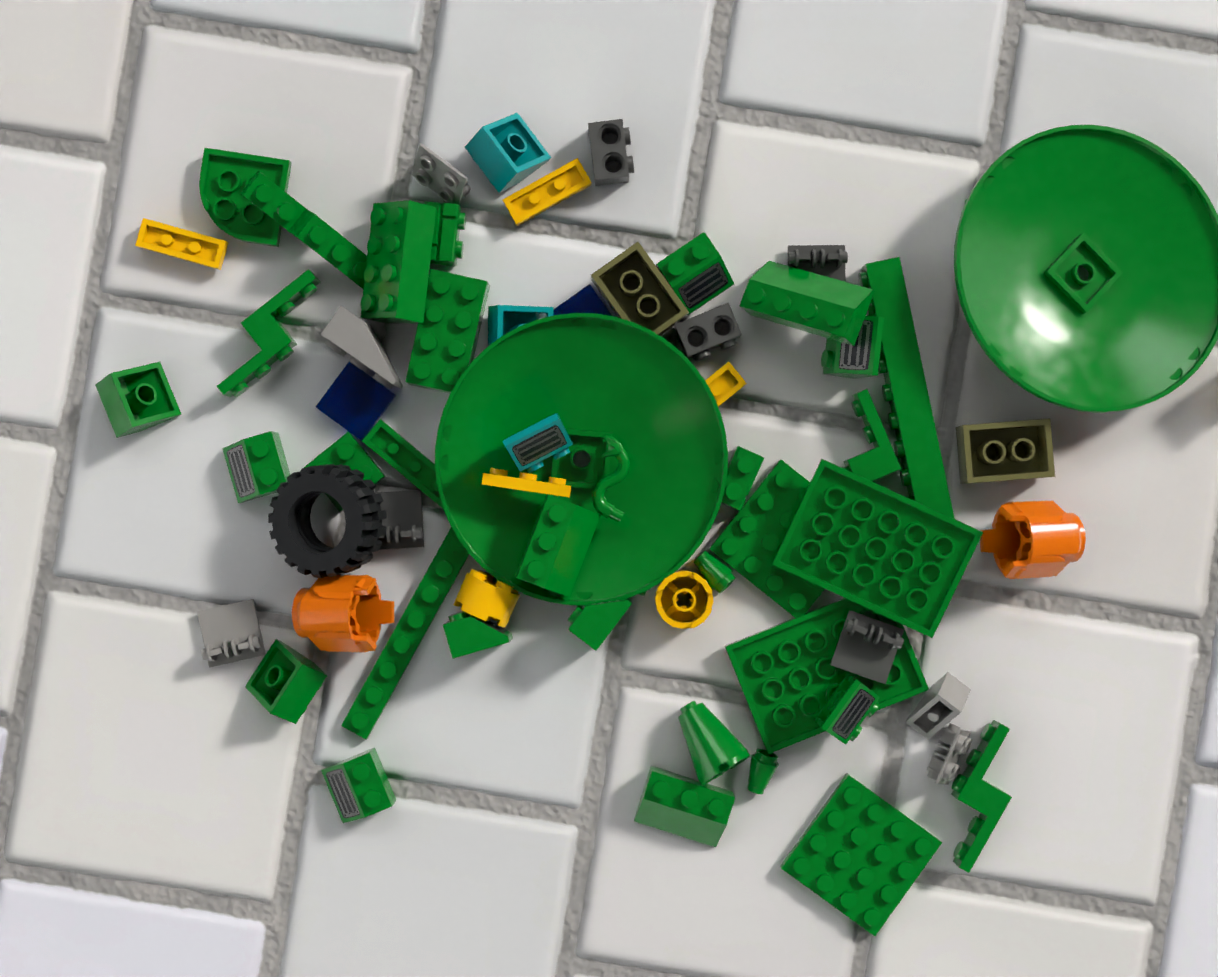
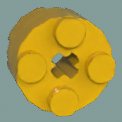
M471 569L470 573L467 572L453 605L461 607L460 610L484 621L495 620L498 626L506 628L519 599V591L514 590L513 586L499 580L496 583L493 582L494 576L489 573Z
M688 570L676 571L664 578L657 586L654 597L656 609L662 619L672 627L681 629L695 628L705 622L712 611V589L708 582L695 572ZM680 592L684 595L688 592L691 594V597L688 598L691 601L688 606L685 604L678 606L676 604V601L679 600L677 595Z

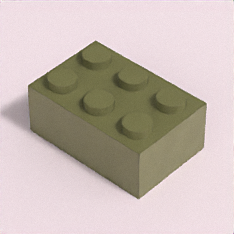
M636 242L591 274V281L618 318L641 325L659 336L674 327L675 324L681 322L689 314V311L639 242Z
M1050 418L971 424L956 427L960 484L1055 477Z

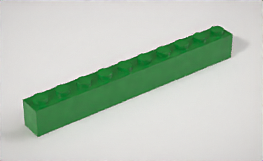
M900 257L867 263L861 268L862 272L858 274L860 286L875 291L866 315L884 317L878 372L884 375L885 385H882V393L885 402L889 401L891 413H888L889 426L891 430L896 432L897 441H894V450L896 457L901 458L903 469L900 470L901 483L903 486H907L908 498L954 518Z

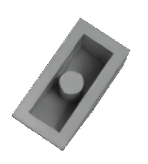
M947 672L930 687L909 715L906 723L924 737L930 739L962 712L971 689Z

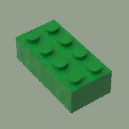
M411 200L373 203V210L370 216L371 228L367 243L368 254L364 271L365 280L360 318L387 324L424 322L436 207Z
M435 269L430 270L424 322L418 323L405 380L407 384L448 394L451 393L460 376L474 359L490 289L488 281Z

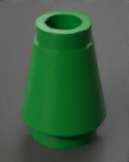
M707 551L703 552L694 561V564L708 582L712 591L716 590L720 594L736 579L732 574L733 570Z
M756 749L755 754L751 755L747 786L749 791L756 794L764 793L779 766L777 762L778 756L775 753L768 754L765 749Z

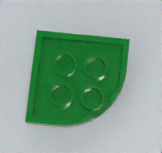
M204 148L199 189L203 206L210 218L221 230L235 239L248 243L279 247L282 226L240 193L257 171H260L287 193L291 161Z

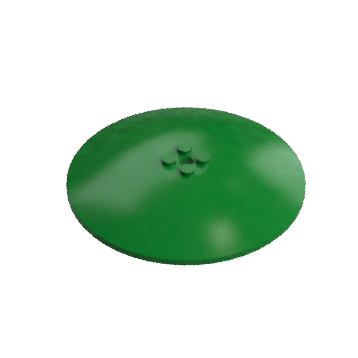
M1069 125L1049 129L1022 140L1003 153L979 178L964 205L957 227L954 244L955 283L960 305L975 339L985 354L1009 379L1032 395L1057 406L1082 412L1105 413L1133 409L1154 402L1181 386L1199 369L1218 340V214L1201 185L1180 162L1159 146L1130 132L1108 126ZM1079 266L1087 270V281L1079 278L1077 274Z
M569 313L537 319L519 326L490 344L471 362L451 391L442 412L435 445V472L441 503L447 519L459 541L482 568L499 581L513 586L514 590L530 597L550 603L586 606L588 604L624 600L643 593L676 572L694 554L710 531L720 509L728 473V448L726 432L716 400L699 371L680 350L655 332L634 322L596 313ZM555 413H558L573 442V445L568 447L570 453L556 460L553 456L542 460L543 467L529 473L537 475L536 481L548 482L549 477L566 479V485L571 486L570 498L552 496L599 514L593 506V489L600 479L612 474L618 467V460L615 456L601 457L608 450L607 442L602 443L604 436L609 435L616 438L623 445L630 458V469L627 476L620 483L607 488L604 492L606 501L625 513L620 523L611 518L607 519L602 515L600 516L570 597L515 577L546 494L482 485L483 473L490 474L491 468L508 470L507 476L519 478L520 471L506 449L503 440ZM583 450L590 455V462L587 466L579 467L574 463L573 456L577 451ZM527 469L521 471L522 473H528Z

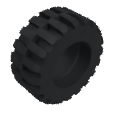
M342 464L309 466L302 468L300 472L292 473L287 477L288 482H283L276 489L279 496L272 497L270 507L274 509L273 513L268 514V523H272L273 530L269 531L271 540L276 539L278 544L275 546L276 551L279 555L284 554L286 556L284 561L290 567L298 566L297 571L304 575L311 574L315 578L333 577L361 568V565L368 563L373 558L372 552L379 551L382 541L378 539L381 536H385L387 528L382 526V519H386L387 514L386 510H381L380 503L384 502L381 494H375L373 491L376 485L370 479L363 480L364 473L357 469L351 470L350 466ZM322 493H327L335 498L345 515V532L340 543L334 548L322 543L315 535L311 526V509L317 497Z

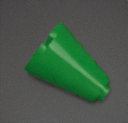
M692 701L680 709L682 714L678 719L697 778L702 785L718 778L724 772L733 769L750 757L745 746L703 703L696 704L695 701Z

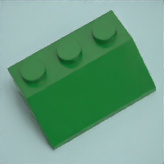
M546 494L515 577L570 597L601 515Z
M651 766L634 822L716 847L727 826L735 795L733 791L708 783L702 785L698 780Z

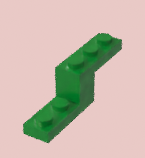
M257 171L240 194L364 289V271L366 269L367 255L316 214L302 206L264 174Z
M311 270L305 271L241 322L242 326L261 348V351L217 385V388L224 396L231 397L234 395V397H238L249 388L247 384L255 377L261 379L271 371L270 366L278 359L281 362L294 352L292 348L297 343L276 317L287 315L295 308V302L302 297L306 299L317 291L318 288L316 286L321 282Z
M868 389L852 395L854 401L851 402L854 413L857 417H862L866 426L862 428L863 434L869 444L873 443L875 448L843 461L846 466L844 469L870 481L900 470L901 466Z
M995 720L983 728L980 734V739L982 740L977 749L971 750L966 759V764H968L963 774H958L952 784L953 792L951 795L980 812L979 816L973 817L967 829L969 833L964 842L958 843L953 853L955 857L953 862L968 873L971 871L1012 798L1006 792L982 779L1010 728Z

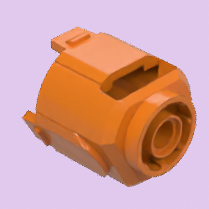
M1054 501L1007 502L997 510L993 519L992 529L980 530L983 532L980 538L981 552L993 553L999 570L1004 574L1005 578L1010 579L1057 576L1070 562L1078 561L1085 549V530L1080 518L1074 513H1066Z
M337 575L318 578L310 588H302L297 592L292 606L293 627L298 636L309 638L321 651H375L381 624L394 623V601L381 600V593L376 578H372L369 575Z

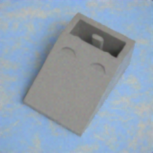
M340 306L321 333L322 336L328 339L325 345L343 357L347 353L352 356L349 359L351 363L366 373L370 369L376 372L373 378L389 389H392L394 385L402 389L403 384L375 330L349 310Z

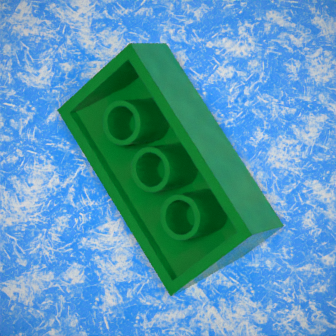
M768 261L749 279L739 306L751 316L854 346L875 291Z

